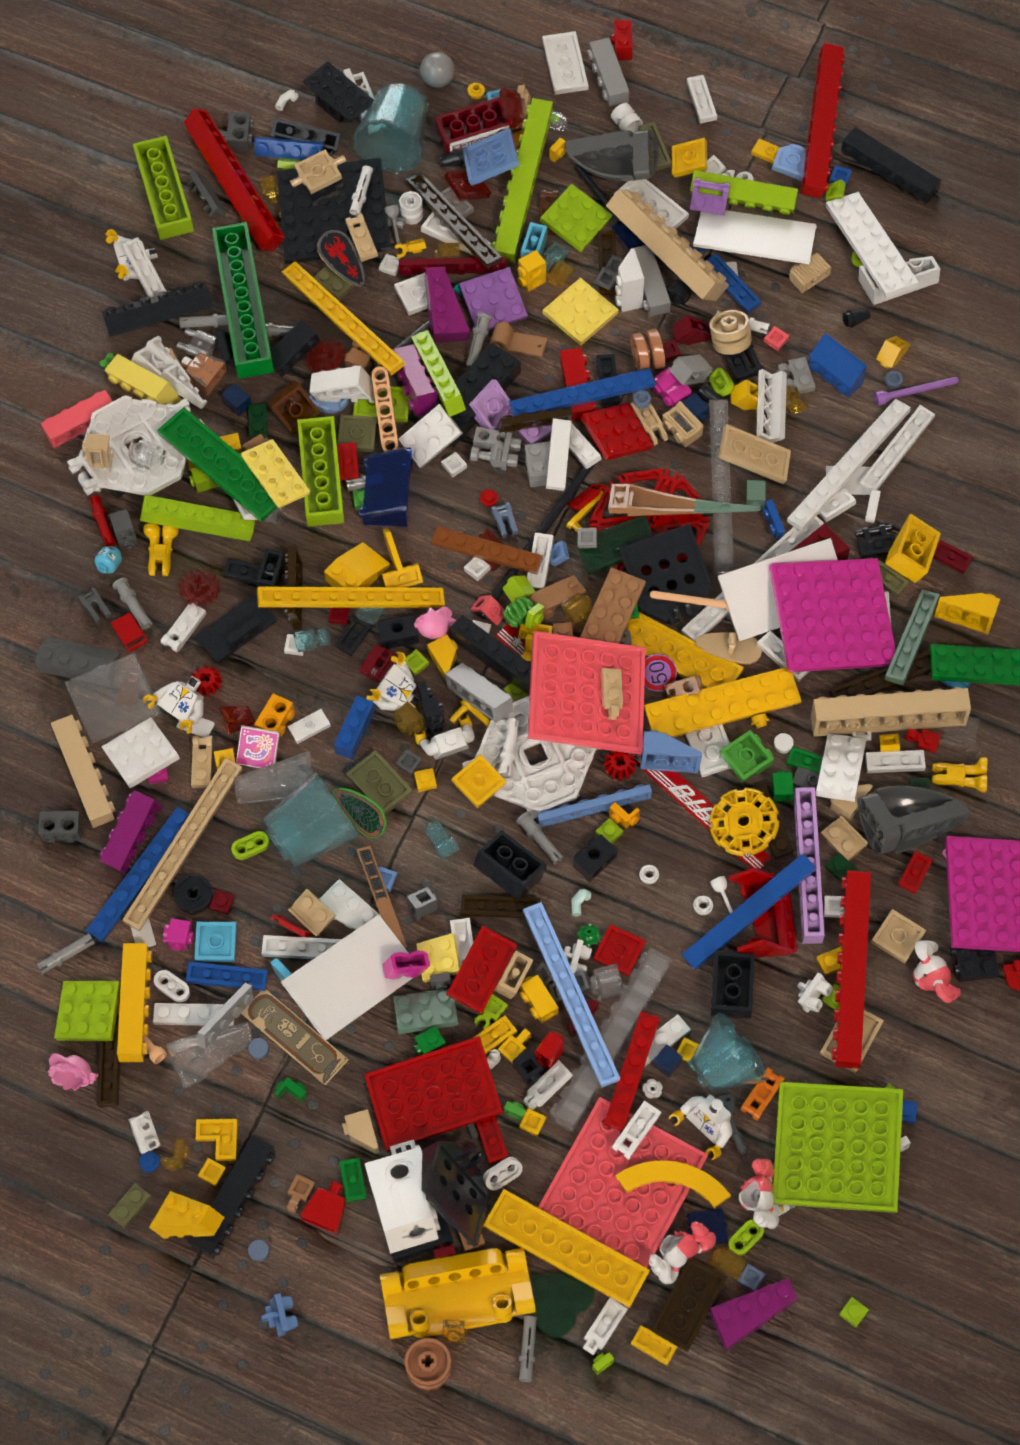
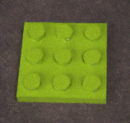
M571 184L541 216L540 222L579 252H582L598 235V231H601L612 219V214Z
M63 981L54 1038L57 1041H113L121 982Z

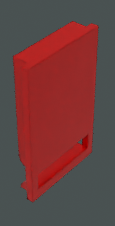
M593 483L567 505L572 510L580 511L600 494L599 491L601 489L605 490V486Z
M130 612L110 623L128 652L130 651L131 653L147 644L148 639ZM141 637H144L142 641L136 643L135 645L129 648L127 647V645L133 643Z
M280 914L272 915L271 920H279L278 923L281 926L302 937H309L312 933L310 930Z

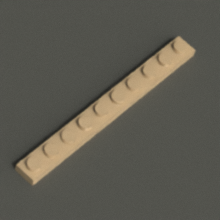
M227 758L224 759L123 918L124 923L141 931L243 770L242 766Z

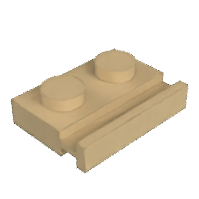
M842 816L820 833V836L848 861L868 845V842Z
M306 889L294 902L293 906L288 909L316 937L337 916L309 889Z

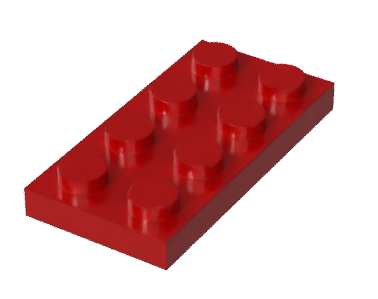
M482 926L446 995L482 1014L517 944Z

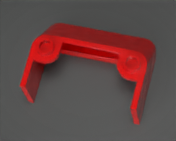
M754 867L729 876V880L741 884V895L747 900L773 879L775 875ZM790 892L754 921L756 938L749 939L747 945L737 948V952L755 954V958L785 956L797 951Z

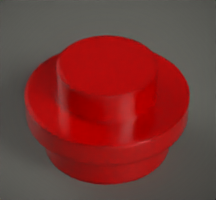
M486 489L480 494V502L485 507L494 506L498 502V494L492 489Z

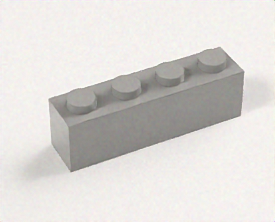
M605 38L589 42L587 56L593 62L592 69L594 74L597 73L598 86L603 89L602 96L604 101L607 100L609 107L629 102V89L610 39Z
M647 245L631 248L635 249L644 276V311H648L649 317L669 313L671 302L654 252Z
M461 663L445 673L447 688L495 723L514 712L511 695L489 682L484 676L476 673L473 668Z

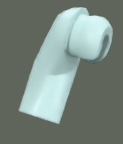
M580 889L571 899L572 916H581V904L584 901L590 900L592 896L589 890Z

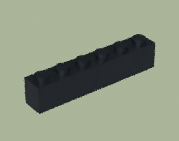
M854 127L843 139L841 151L845 155L870 168L874 173L886 178L890 183L899 186L903 191L915 196L919 201L927 204L939 191L941 179L860 129Z
M199 281L186 288L181 286L175 288L172 292L167 293L164 291L151 298L149 296L143 297L140 301L134 303L130 301L120 307H108L102 312L109 337L208 309L213 307L206 283Z
M462 614L450 627L451 639L530 696L531 664Z
M253 1135L251 1136L211 1205L213 1209L225 1218L214 1236L193 1237L190 1241L193 1249L212 1259L222 1252L226 1236H231L235 1228L233 1226L237 1218L240 1219L245 1211V1203L253 1198L257 1182L261 1183L266 1174L265 1168L268 1164L271 1165L276 1157L274 1146Z

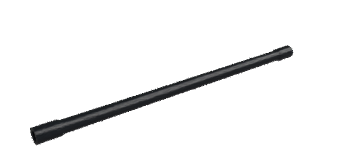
M596 447L595 450L602 456L599 448ZM595 464L588 469L584 466L581 468L535 533H547ZM535 534L523 550L532 552ZM510 567L491 593V596L496 601L504 593L502 588L507 584V580L517 575L518 569ZM482 612L476 613L482 620L487 618Z

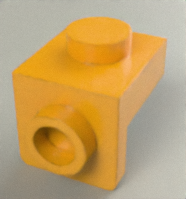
M615 802L610 806L609 815L614 823H619L627 829L630 825L634 826L639 821L640 810L636 808L628 814Z

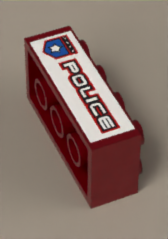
M500 97L435 116V130L446 154L455 149L460 150L508 128L512 131L511 120Z

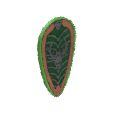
M348 788L334 789L333 795L341 811L363 835L368 838H377L384 833L387 824L386 816L377 803Z

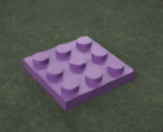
M510 267L459 283V288L474 327L478 318L476 317L477 313L492 316V321L489 322L487 331L494 329L497 323L507 322L511 324L528 317Z

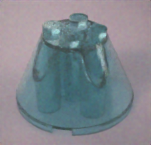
M717 1013L713 1017L692 1058L688 1061L692 1070L698 1073L699 1077L697 1079L704 1088L707 1086L713 1092L766 1081L767 1077L764 1078V1074L767 1072L757 1052L745 1035L740 1037L734 1029L737 1026L722 1013Z

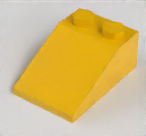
M910 514L890 548L885 564L916 583L928 573L941 533L913 514Z
M362 542L338 557L324 571L325 581L332 587H370L391 564Z
M984 593L940 597L934 617L989 634L1000 599L992 594Z

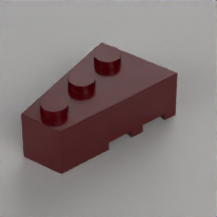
M824 523L790 551L831 538L837 559L845 560L848 559L850 548Z

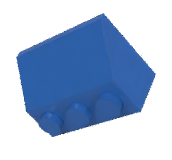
M827 333L822 336L810 354L808 366L813 372H817L827 383H831L839 393L846 395L848 398L863 385L867 365Z

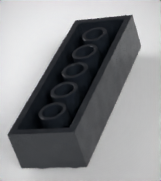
M493 342L455 383L462 396L466 410L451 416L463 432L450 444L452 447H455L477 422L474 418L476 414L469 405L492 379L497 380L505 391L521 373V361ZM441 400L431 410H433L438 404H441L443 406Z

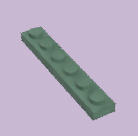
M922 589L886 673V681L904 685L937 607L940 594Z

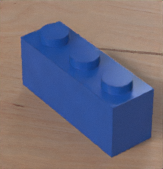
M356 696L334 743L336 754L354 760L375 713V703L373 701Z

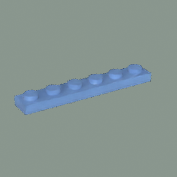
M640 784L630 790H618L615 794H602L597 796L596 799H583L577 804H564L554 810L546 809L537 814V822L542 828L610 810V806L615 802L621 807L651 799L652 790L650 784Z

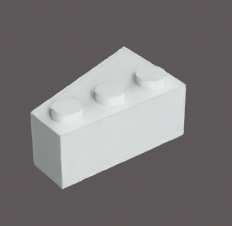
M361 365L312 373L310 393L317 401L340 402L341 399H351L352 402H358V399H369V403L375 402L372 378Z

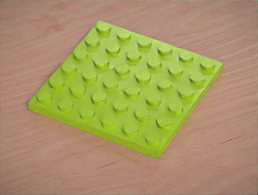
M780 1082L773 1205L898 1213L903 1089Z

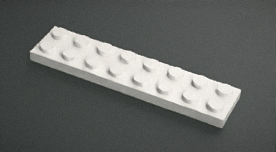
M859 192L826 202L827 210L885 298L919 287V281Z

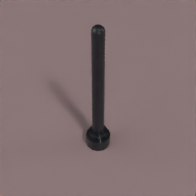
M576 164L575 170L612 214L613 223L617 227L623 226L624 223L606 206L609 202L608 198L587 172Z

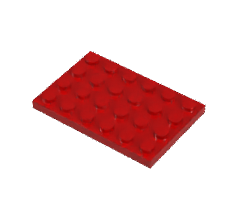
M480 1036L364 1074L387 1152L391 1151L390 1146L410 1140H414L416 1143L504 1114Z

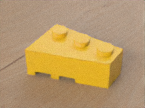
M170 1191L149 1228L164 1239H168L170 1236L184 1238L185 1235H192L193 1237L214 1236L225 1217L209 1205Z

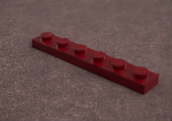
M476 257L399 259V274L407 276L423 274L426 268L444 267L447 274L493 273L505 269L506 260L505 257H502V262L487 269Z

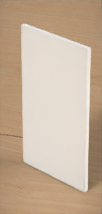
M728 210L725 211V216L701 212L693 246L809 264L811 262L810 258L817 226L812 223Z
M831 538L718 576L738 641L780 628L769 571L770 564L838 560Z
M378 914L282 980L281 983L326 1041L413 978L405 976L399 979L385 978L382 964L395 953H409Z

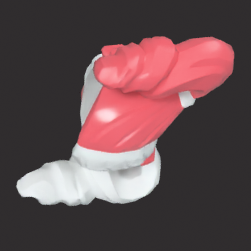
M929 940L916 942L915 952L921 961L913 972L915 984L921 990L935 991L943 1002L951 1003L960 996L961 990L949 984L951 971L947 967L946 962L941 957L933 955L938 950L937 943Z
M756 1159L752 1163L756 1176L745 1181L744 1185L740 1187L742 1189L739 1193L740 1205L746 1210L754 1211L753 1220L759 1227L774 1229L779 1223V1217L772 1207L774 1203V1196L772 1194L774 1166L769 1159Z
M696 1221L691 1224L692 1235L686 1232L675 1231L674 1236L668 1235L659 1246L663 1259L656 1254L650 1256L649 1265L653 1273L658 1275L659 1280L663 1284L674 1283L678 1277L680 1267L687 1262V1259L697 1253L706 1252L715 1245V1234L709 1232V1229L702 1223Z

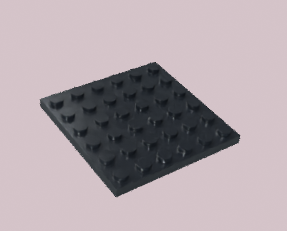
M381 158L344 162L337 167L342 175V179L313 194L302 183L294 188L291 186L290 181L299 177L296 169L277 171L282 233L285 236L283 246L286 264H291L294 261L299 263L322 260L318 253L317 244L319 238L330 230L344 232L353 243L345 219L357 217L350 214L349 210L353 201L352 195L356 191L363 166H370L373 172L361 213L377 253L391 251L388 217L384 209L386 207ZM356 224L353 226L354 228L359 227L360 224Z

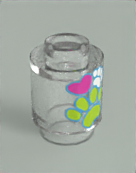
M553 110L549 127L557 131H564L569 118L565 114Z

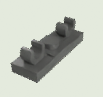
M193 170L190 173L192 179L188 181L187 185L190 187L195 185L191 191L195 194L200 192V197L205 202H208V205L203 210L206 212L211 210V213L208 214V217L214 219L217 214L224 216L228 212L204 175Z

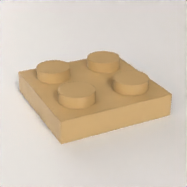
M892 909L871 943L905 964L914 951L916 942L920 941L926 933V929Z

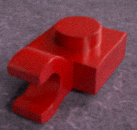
M909 728L905 740L918 743L917 749L936 754L941 734L922 729L921 733H919L917 730Z

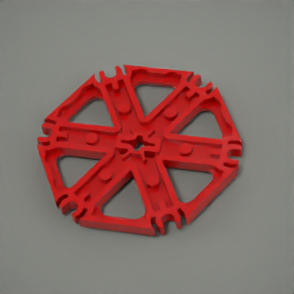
M664 468L624 473L622 477L617 476L619 484H633L638 481L656 480L655 491L674 495L676 490H683L689 498L702 500L682 475L679 478L678 472L675 473L674 477H669V469L666 471ZM606 485L590 519V528H597L598 549L615 569L618 570L620 568L622 572L625 570L622 558H616L605 543L608 539L632 536L628 544L630 545L690 523L691 527L697 529L695 539L698 547H700L710 525L709 517H702L703 514L707 513L623 516L603 519L602 515L610 500L611 489L608 485ZM652 518L653 525L650 524L649 527H647L645 521L649 522ZM680 555L677 557V561L679 563L686 562L687 558ZM667 563L665 566L660 568L667 569L669 567V564ZM643 568L641 570V573L645 576L652 573L650 569Z

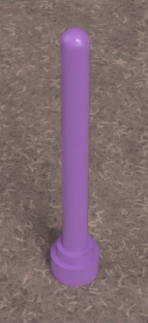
M951 377L888 393L887 391L880 390L874 392V400L876 405L880 406L886 404L890 399L957 384L959 379Z

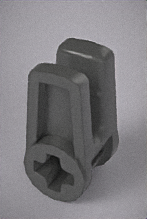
M93 587L88 593L77 597L95 624L99 625L101 619L94 610V607L97 606L106 619L111 618V613L97 590Z

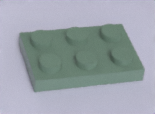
M449 988L393 996L398 1034L429 1030L435 1026L437 1029L458 1026L455 1000L446 995Z

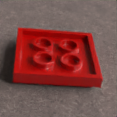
M629 403L584 413L581 417L606 461L651 450L654 446Z

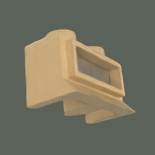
M681 401L663 414V427L674 435L675 440L678 443H682L685 448L702 436L703 424Z
M87 433L86 440H83L82 451L85 452L84 460L88 461L91 468H107L111 472L114 453H111L112 447L109 446L110 435Z

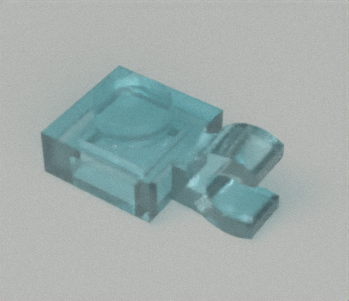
M556 241L544 252L546 272L550 270L553 263L558 266L569 255V250Z

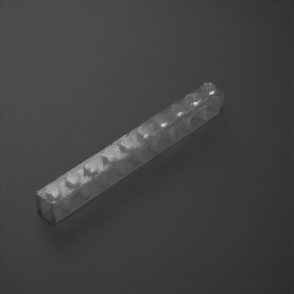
M709 400L711 501L731 503L730 462L718 458L723 427L726 424L729 425L728 400ZM732 512L712 513L713 573H728L733 570Z
M651 947L647 953L644 952L639 960L641 963L639 968L633 969L629 977L631 979L629 985L623 986L619 994L621 996L619 1002L615 1001L613 1003L609 1019L605 1018L600 1026V1029H602L600 1034L613 1063L638 1022L640 1013L645 1010L671 965V958ZM586 1053L583 1054L580 1060L582 1063L580 1068H575L573 1071L570 1085H565L560 1094V1097H562L558 1104L555 1103L550 1111V1114H552L551 1121L571 1133L575 1130L600 1087Z

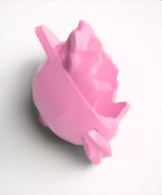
M446 606L441 607L437 611L429 608L426 614L417 618L414 627L418 629L422 636L434 640L445 635H451L450 627L457 620L451 618L452 611Z
M53 1053L49 1058L50 1070H48V1076L52 1078L53 1084L63 1086L64 1090L73 1088L76 1091L79 1087H86L88 1084H93L99 1075L92 1073L88 1062L79 1056L71 1055L65 1058Z

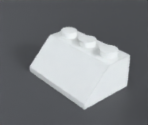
M635 249L629 251L619 266L618 275L616 276L617 286H615L617 295L615 296V302L617 306H620L622 312L642 308L644 276Z

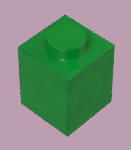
M782 770L773 773L771 779L773 802L792 801L794 796L792 772Z

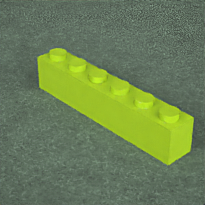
M694 170L690 188L691 195L695 178L713 183H730L728 204H745L747 208L762 207V210L769 212L778 210L779 213L785 215L794 213L798 189ZM699 187L698 193L721 197L723 195V191Z
M426 330L412 336L413 344H415L422 358V364L427 368L428 376L432 378L433 386L436 387L438 396L448 416L451 417L465 411L466 408L462 396L429 331Z
M150 495L144 496L140 521L249 542L253 535L255 520H244L240 512Z

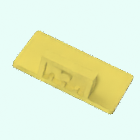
M273 439L241 453L243 460L278 508L310 494L309 488Z

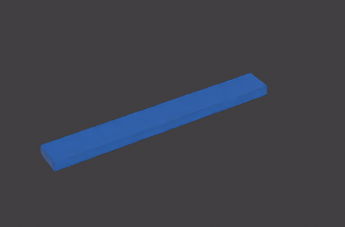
M804 853L681 955L694 970L698 969L714 955L715 951L722 949L817 870L814 864Z

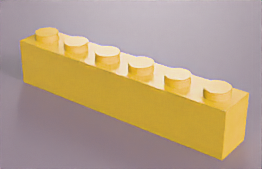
M123 943L117 1046L119 1062H144V1055L148 1053V1044L145 1042V1036H148L149 1026L145 1022L146 1017H149L150 1013L149 1005H146L147 999H150V987H147V982L151 981V969H148V962H152V950L148 949L147 943Z

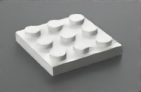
M151 717L102 746L103 751L129 788L134 787L180 759L177 752Z

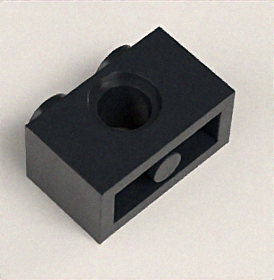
M271 549L265 550L256 580L257 588L279 587L286 565L284 552Z
M403 615L399 618H386L377 622L381 647L391 649L418 644V631L414 627L415 616ZM396 629L402 630V631L399 632V633H395V632H394V630H396Z
M602 834L597 838L593 837L588 842V847L583 851H578L573 857V867L589 882L618 855V849ZM596 854L599 858L593 860L589 856Z

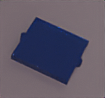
M623 222L612 226V229L629 249L645 245Z
M723 1208L687 1213L689 1225L687 1232L690 1235L693 1233L691 1224L697 1221L706 1226L709 1232L715 1234V1245L728 1243L726 1231L728 1225L725 1223Z

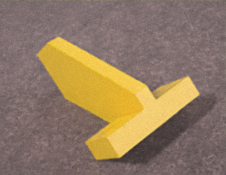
M387 527L383 528L382 532L395 568L393 571L382 574L385 587L406 588L423 583L418 563L402 567L391 531Z

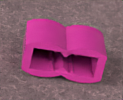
M668 367L654 377L655 387H652L657 395L660 394L663 397V401L668 407L671 406L673 408L679 401L682 402L690 397L692 391L688 385H682L669 371L671 368Z
M414 951L410 954L403 952L395 953L382 965L385 978L399 979L403 976L409 978L420 976L430 967L427 952Z

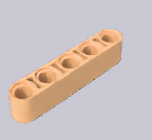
M379 366L372 371V381L381 445L386 456L394 457L399 452V442L390 380L387 370ZM379 374L385 375V378L382 380H377L376 376ZM382 391L388 393L386 397H379L378 395ZM383 409H389L390 413L387 415L381 414V411ZM387 426H391L393 428L392 431L388 433L384 432L383 430ZM388 444H394L395 448L392 450H387L386 446Z

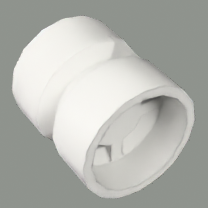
M628 103L620 104L611 114L612 120L619 126L621 131L629 130L636 132L638 131V126L643 125V121L634 113L635 111Z
M412 191L402 194L399 200L401 218H406L407 224H417L423 218L422 198L418 193Z

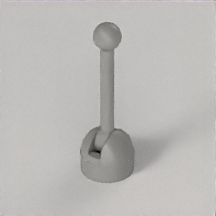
M398 205L387 206L384 209L387 217L392 219L396 239L395 244L401 243L395 220L399 214Z

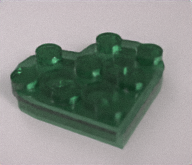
M565 1272L530 1276L536 1310L534 1317H537L536 1325L538 1329L548 1335V1337L560 1338L566 1336L576 1323V1315L585 1312L594 1301L595 1289Z

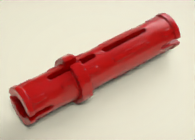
M100 495L91 496L92 498H89V502L92 506V514L97 520L105 546L117 545L107 518V510L103 507Z

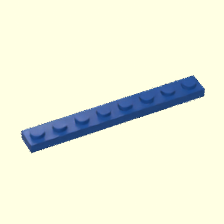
M647 368L509 401L513 416H519L522 413L533 414L542 410L554 411L558 408H568L655 387V381L651 369Z
M179 807L174 810L86 929L87 934L89 933L90 936L101 943L105 941L139 895L188 818L189 814Z

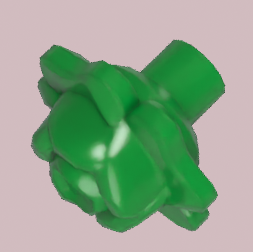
M592 924L581 926L580 931L577 932V936L580 940L584 941L583 944L587 947L597 945L598 939L601 938L598 927H593Z

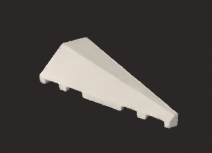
M160 336L147 342L146 347L134 353L131 360L133 363L168 381L178 395L186 398L200 409L206 405L207 401L200 397L198 388L192 386L190 377L177 359L174 360L171 357L169 348L164 347Z

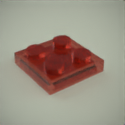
M467 170L446 172L444 176L459 201L485 199L491 195V191L484 181L471 186Z

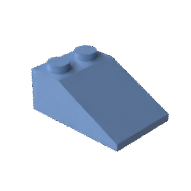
M655 730L644 731L640 769L698 773L702 752L665 733Z

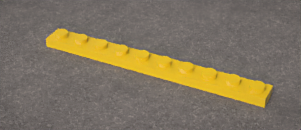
M296 261L282 271L283 276L381 367H384L391 376L405 366L403 359Z
M257 588L258 607L441 608L445 606L443 588Z

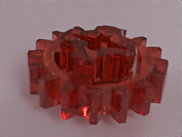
M326 339L324 343L319 341V345L309 351L310 355L306 356L308 359L306 362L313 372L330 371L334 367L339 368L338 363H343L341 358L345 357V350L340 342H336L335 339L331 341Z
M194 569L193 574L187 572L186 577H181V582L179 583L180 596H183V601L188 600L189 605L193 602L196 603L197 607L199 603H202L204 606H206L207 601L213 603V598L217 599L218 593H220L219 579H216L215 574L210 575L209 570L206 573H203V569H200V572Z

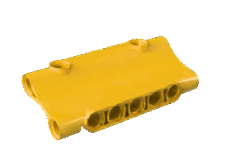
M496 1248L408 1264L402 1268L401 1273L395 1271L380 1274L390 1339L412 1335L416 1338H425L492 1324L506 1323L513 1316L536 1312L523 1248L508 1250L504 1254Z

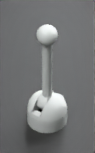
M725 876L715 878L710 881L711 886L716 892H721L731 914L733 910L725 894L727 888Z

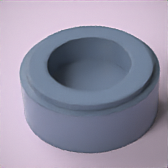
M895 370L889 371L885 375V385L890 389L901 387L903 382L902 374Z
M645 390L635 392L633 395L634 406L639 409L649 407L651 404L650 393Z
M256 1038L249 1043L248 1051L252 1058L259 1060L267 1056L269 1047L264 1039Z
M255 1240L249 1245L248 1254L253 1261L262 1262L269 1256V1247L263 1240Z

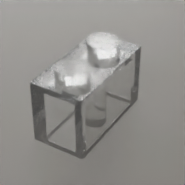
M617 964L593 970V977H590L592 995H596L598 1001L621 995L622 981Z

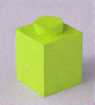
M197 467L191 468L192 476H189L192 487L196 486L197 493L219 487Z
M514 575L507 580V584L502 588L511 602L521 597L529 598L536 592L526 576Z

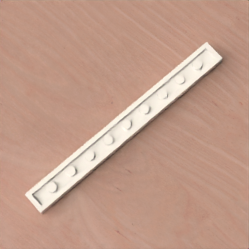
M895 399L787 518V523L803 531L909 414L911 407Z
M816 516L803 531L793 527L755 563L789 552L822 526L824 522ZM723 592L715 599L725 601ZM707 606L682 629L681 633L695 641L697 637L707 634L729 613L724 608Z

